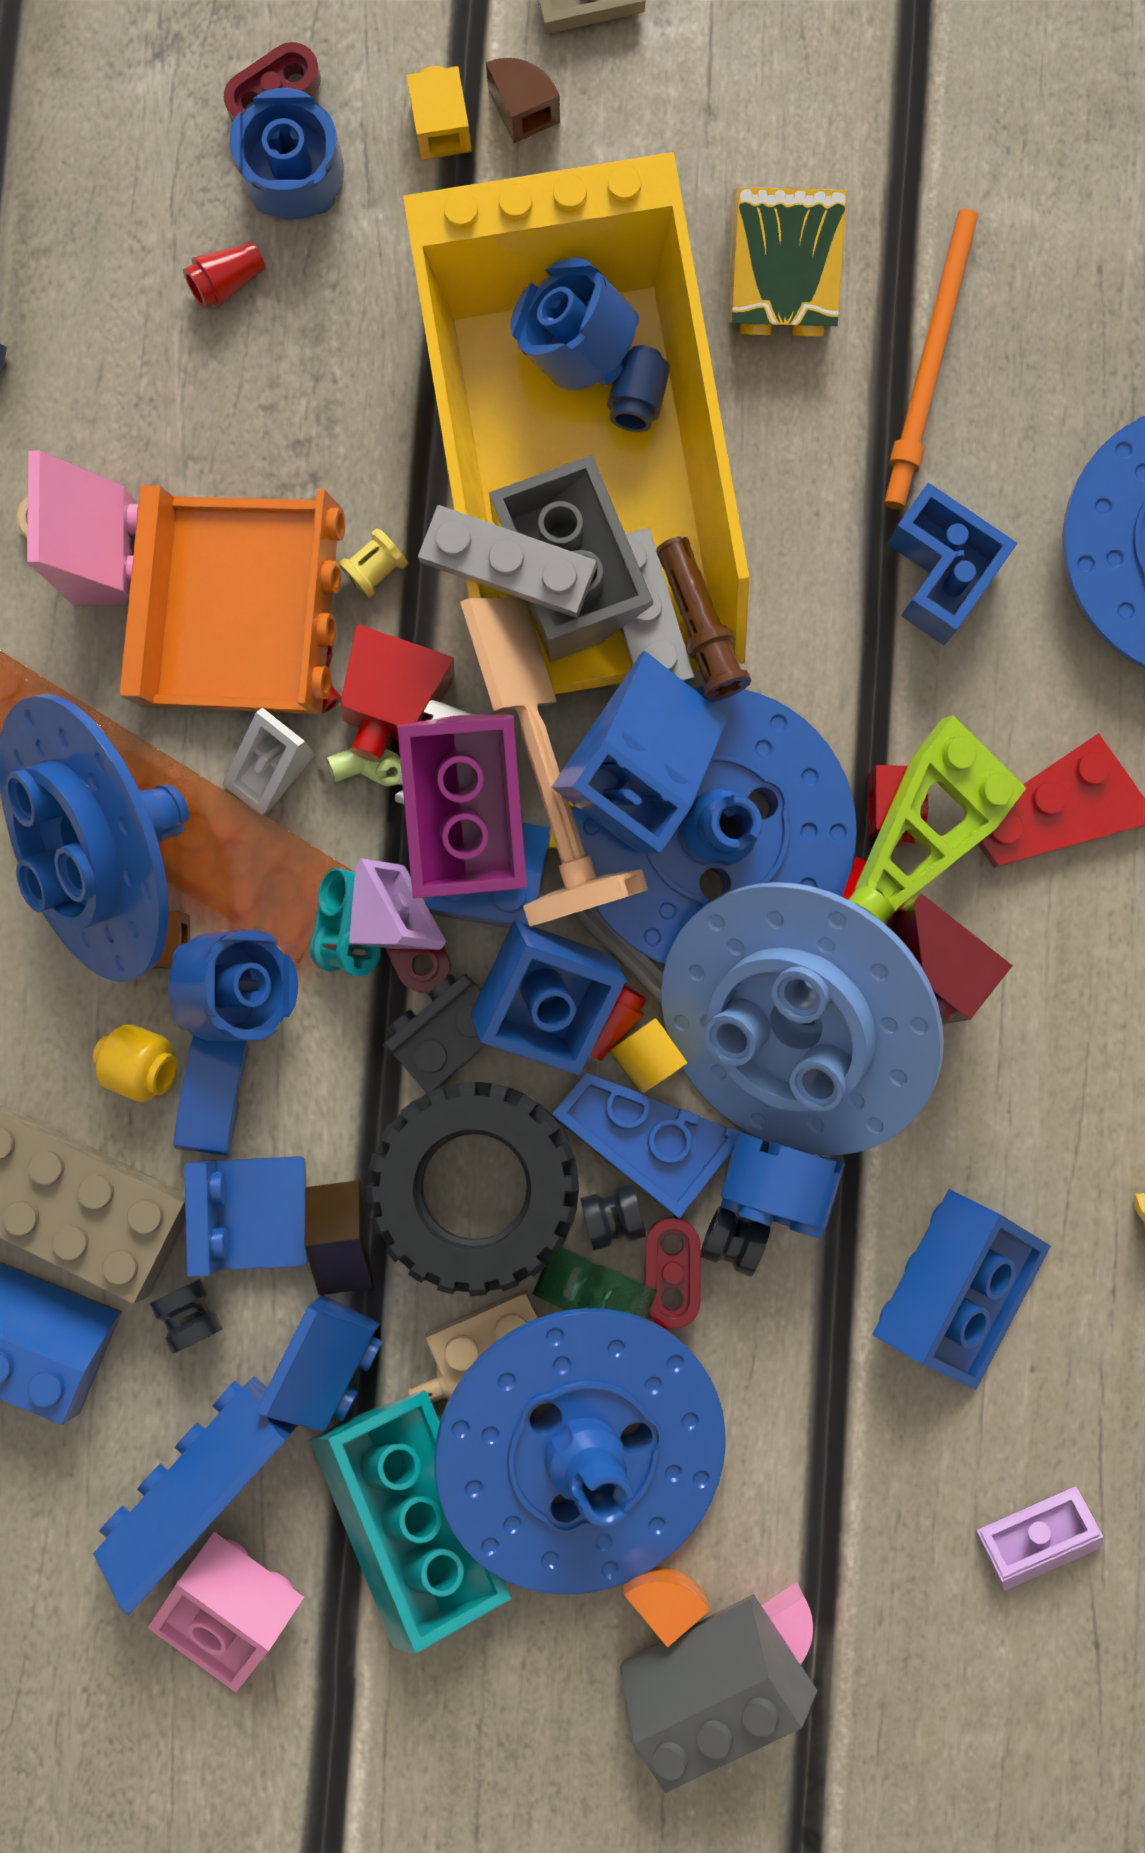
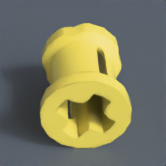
M378 528L371 532L372 539L350 559L343 557L338 561L341 570L368 599L375 594L374 587L397 567L404 569L408 565V561L396 545Z

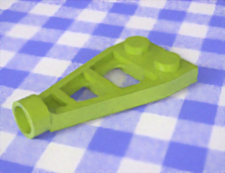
M954 715L942 718L911 758L857 882L856 890L849 898L851 902L867 910L885 925L899 906L993 832L1026 789ZM936 782L965 810L963 820L943 836H939L920 816L921 806L930 786ZM905 831L910 833L928 851L925 860L908 876L891 861V854Z

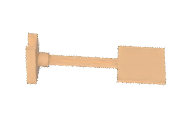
M468 598L461 601V607L493 710L515 709L518 713L523 740L562 862L558 867L565 887L523 906L529 927L647 891L648 887L642 869L604 874L596 877L591 857L585 856L569 801L551 788L560 772L545 724L539 715L537 707L556 703L557 700L526 600L521 598Z

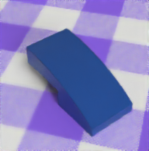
M193 1035L179 1100L173 1143L174 1148L224 1156L229 1155L240 1107L237 1097L249 1050L247 1041H208Z

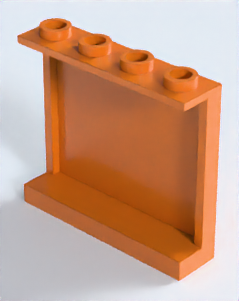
M140 485L119 695L140 707L257 712L264 708L267 712L322 715L323 699H328L331 691V673L329 668L326 667L328 646L334 644L336 637V621L331 613L333 593L339 591L341 583L340 566L338 561H336L337 541L343 540L346 528L345 514L341 506L325 489H317L316 500L178 497L172 496L161 486Z

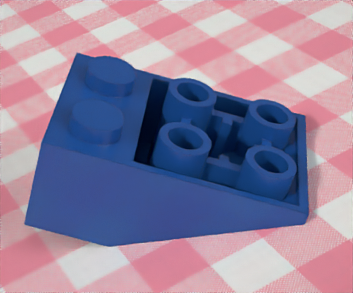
M642 651L551 788L636 852L661 854L692 807L728 716L649 653Z

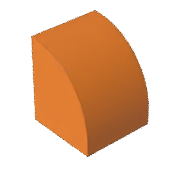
M654 1567L629 1582L623 1583L624 1596L667 1648L710 1611L705 1592L689 1576L675 1569Z

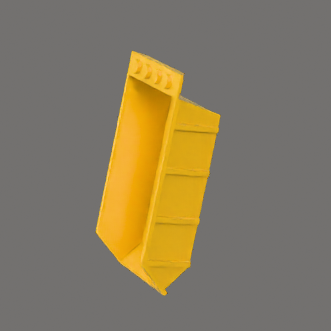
M674 152L404 195V207L454 510L494 524L489 492L592 455L625 534L650 528L655 548L673 537L681 536V538L687 537L689 539L694 558L709 591L716 614L721 624L726 625L734 634L735 641L732 647L739 664L745 663L749 572ZM568 258H582L598 269L639 315V323L629 350L638 345L649 346L658 350L662 354V358L669 363L670 372L660 415L657 420L652 421L651 428L648 431H627L617 427L610 421L611 411L607 406L612 383L609 385L596 383L580 390L563 389L556 385L518 347V341L512 336L510 328L514 307L524 289L531 282L538 287L550 276L545 269L554 263ZM661 565L682 638L687 648V641L690 638L687 627L678 609L664 568ZM466 579L469 598H518ZM531 617L554 694L621 684L632 668L621 629L601 644L550 662ZM689 657L692 671H700L697 661Z

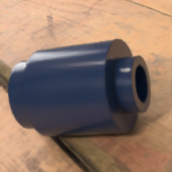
M638 345L629 350L622 360L623 370L620 376L612 382L607 406L611 411L610 421L617 427L631 432L648 431L651 428L652 421L658 419L670 372L669 363L662 358V354L658 350L649 346Z

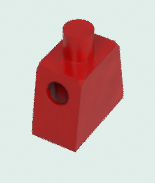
M357 624L340 703L343 721L359 728L352 744L351 752L365 760L381 762L389 739L399 742L398 725L430 720L432 714L426 713L424 710L431 700L441 702L452 684L455 676L454 657Z

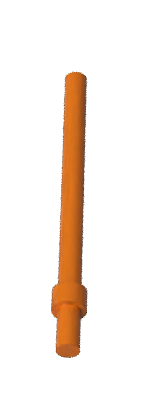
M961 209L957 214L901 438L894 442L889 465L893 470L884 505L892 509L901 510L905 508L913 473L920 470L925 448L921 445L978 219V213L971 209Z

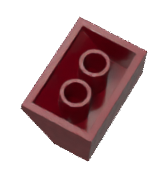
M922 893L904 902L894 913L889 929L901 939L921 965L937 999L942 1024L971 1020L1013 965Z

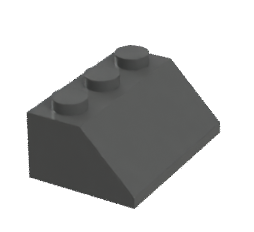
M592 455L489 492L492 520L495 525L597 561V568L578 619L526 600L527 607L550 662L601 644L653 606L652 596Z
M754 1594L694 1624L668 1648L661 1641L624 1660L620 1666L633 1744L665 1793L801 1729L817 1693V1689Z

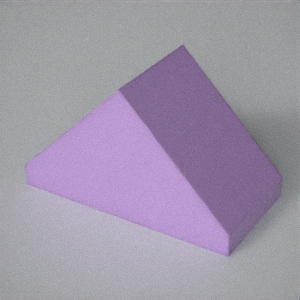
M363 858L359 860L355 868L349 943L391 949L441 950L446 940L423 898H413L411 877L406 867L400 864Z

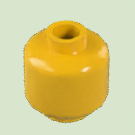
M134 1024L121 1025L109 1035L103 1036L96 1044L93 1052L95 1074L99 1085L108 1091L139 1103L150 1101L154 1097L166 1093L172 1086L178 1071V1060L174 1056L171 1042L159 1034Z

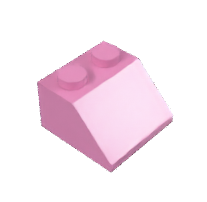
M213 1532L179 1579L148 1626V1629L237 1693L269 1652L304 1596L293 1589L292 1584L286 1577L277 1572H269L251 1559L247 1551L239 1543L230 1539H224L216 1532Z

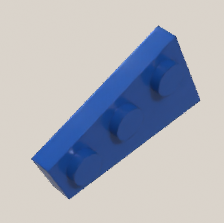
M587 1072L551 1115L678 1219L733 1151L738 1132H742L729 1126L726 1127L687 1110L678 1109L649 1098L645 1094Z

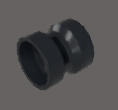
M633 1184L616 1188L614 1194L601 1197L597 1194H592L580 1198L594 1251L610 1247L612 1241L618 1238L625 1237L632 1241L646 1237ZM616 1207L621 1225L615 1226L611 1208Z
M718 1206L702 1243L700 1257L715 1263L721 1260L732 1263L735 1271L752 1277L764 1253L771 1227L757 1221L746 1223L739 1220L735 1212Z
M201 1279L149 1303L156 1319L164 1321L168 1333L165 1339L172 1354L223 1329L217 1315L209 1312L204 1302L207 1293ZM194 1314L195 1318L181 1324L180 1319Z

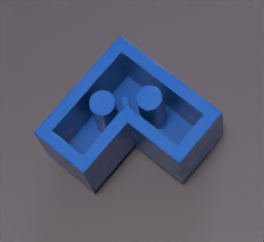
M928 482L887 543L930 573L901 616L945 645L958 630L1018 543Z

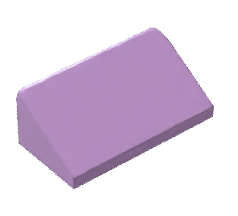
M1076 1486L977 1530V1534L1003 1591L1009 1590L1103 1547V1535Z

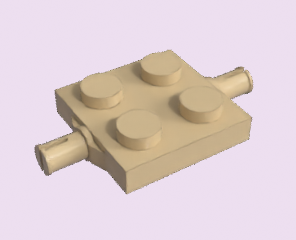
M526 1289L426 1333V1341L437 1363V1378L415 1388L408 1389L409 1395L426 1390L431 1403L444 1398L449 1400L467 1369L484 1351L512 1330L540 1318L533 1307Z

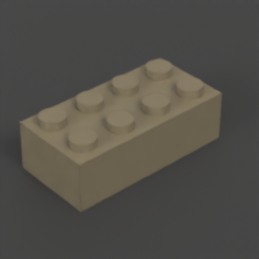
M0 1105V1239L132 1304L149 1297L186 1223L185 1192L7 1105Z

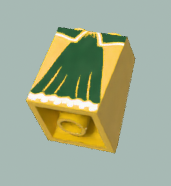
M738 187L732 190L728 322L740 324V334L771 335L772 325H793V336H823L824 326H838L847 190Z

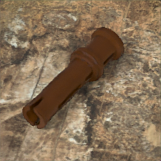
M681 536L670 538L661 543L656 548V552L668 578V583L680 614L687 627L690 637L687 641V653L691 659H695L698 663L705 681L702 689L705 698L711 701L728 698L749 686L752 681L747 670H742L732 647L735 641L732 630L728 629L726 625H722L716 614L709 591L694 558L689 539L687 537L681 538Z

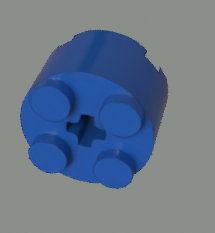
M275 88L260 93L253 98L254 104L247 108L243 114L240 110L233 121L230 131L231 153L248 196L258 211L282 219H302L314 214L326 213L334 205L335 197L340 190L344 177L343 157L331 116L326 109L324 110L314 102L312 96L301 90Z
M568 258L558 261L545 269L550 275L538 287L531 282L520 295L511 318L510 328L512 336L518 341V347L559 387L567 390H580L596 383L609 385L620 376L623 370L622 360L633 342L636 327L639 323V315L604 275L587 260Z
M260 930L207 933L195 937L188 943L181 944L173 953V964L168 982L174 1023L180 1029L187 1030L194 1036L208 1041H254L270 1037L277 1031L274 1029L279 1025L283 1017L290 1016L297 1001L298 977L290 955H283L282 951L274 943L279 941L272 935Z
M738 1132L720 1194L723 1197L721 1207L738 1212L739 1216L768 1225H772L773 1221L789 1226V1229L822 1239L824 1228L828 1226L845 1163L822 1155L815 1156L812 1153L770 1141L768 1143L760 1139V1137Z

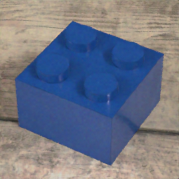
M514 920L472 1008L470 1016L481 1043L580 1075L622 991L626 979L611 954L534 926L529 927L528 924Z

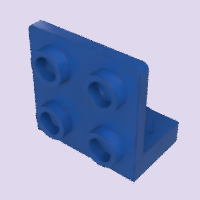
M304 1157L207 1160L184 1164L187 1276H209L219 1270L292 1267L304 1266L308 1263L304 1247L306 1164Z

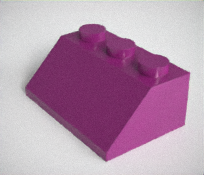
M506 711L449 716L398 725L413 898L527 888L514 717Z

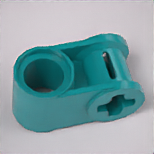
M340 868L330 869L321 880L318 890V908L313 936L310 941V956L313 963L322 970L331 972L342 969L345 973L352 976H365L372 972L378 964L380 947L349 943L355 872ZM324 945H337L336 951L325 949ZM354 949L365 950L366 954H365V955L353 954V950H354Z

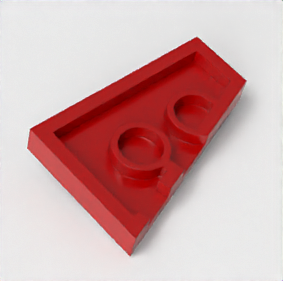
M1098 733L1024 783L1025 791L999 826L981 840L978 846L992 866L996 868L1065 847L1145 826V798Z

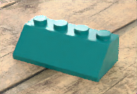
M426 1390L359 1414L309 1439L392 1646L413 1654L422 1651L512 1599L505 1581L488 1571L465 1550L445 1517L437 1492L434 1469L435 1444L440 1423Z

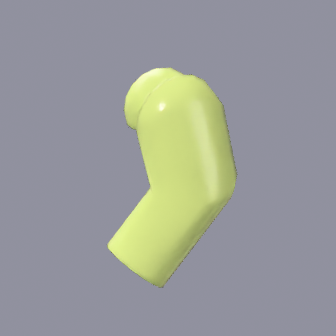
M351 749L326 757L330 773L335 782L361 774L388 787L395 786L398 783L401 772L400 756L388 749H385L381 762H371L360 758L352 753Z

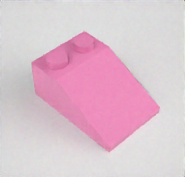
M28 451L27 562L72 605H128L138 504H136L134 498L121 484L42 451Z

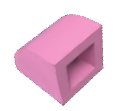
M795 1582L761 1606L801 1665L812 1642L813 1621L804 1594L798 1582Z

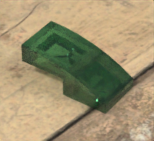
M561 1247L559 1252L555 1253L547 1262L546 1267L542 1269L532 1294L564 1311L583 1308L611 1309L627 1312L646 1319L658 1290L595 1260Z

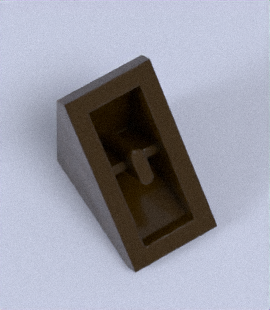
M360 1180L306 1187L304 1247L318 1295L364 1290L374 1287Z

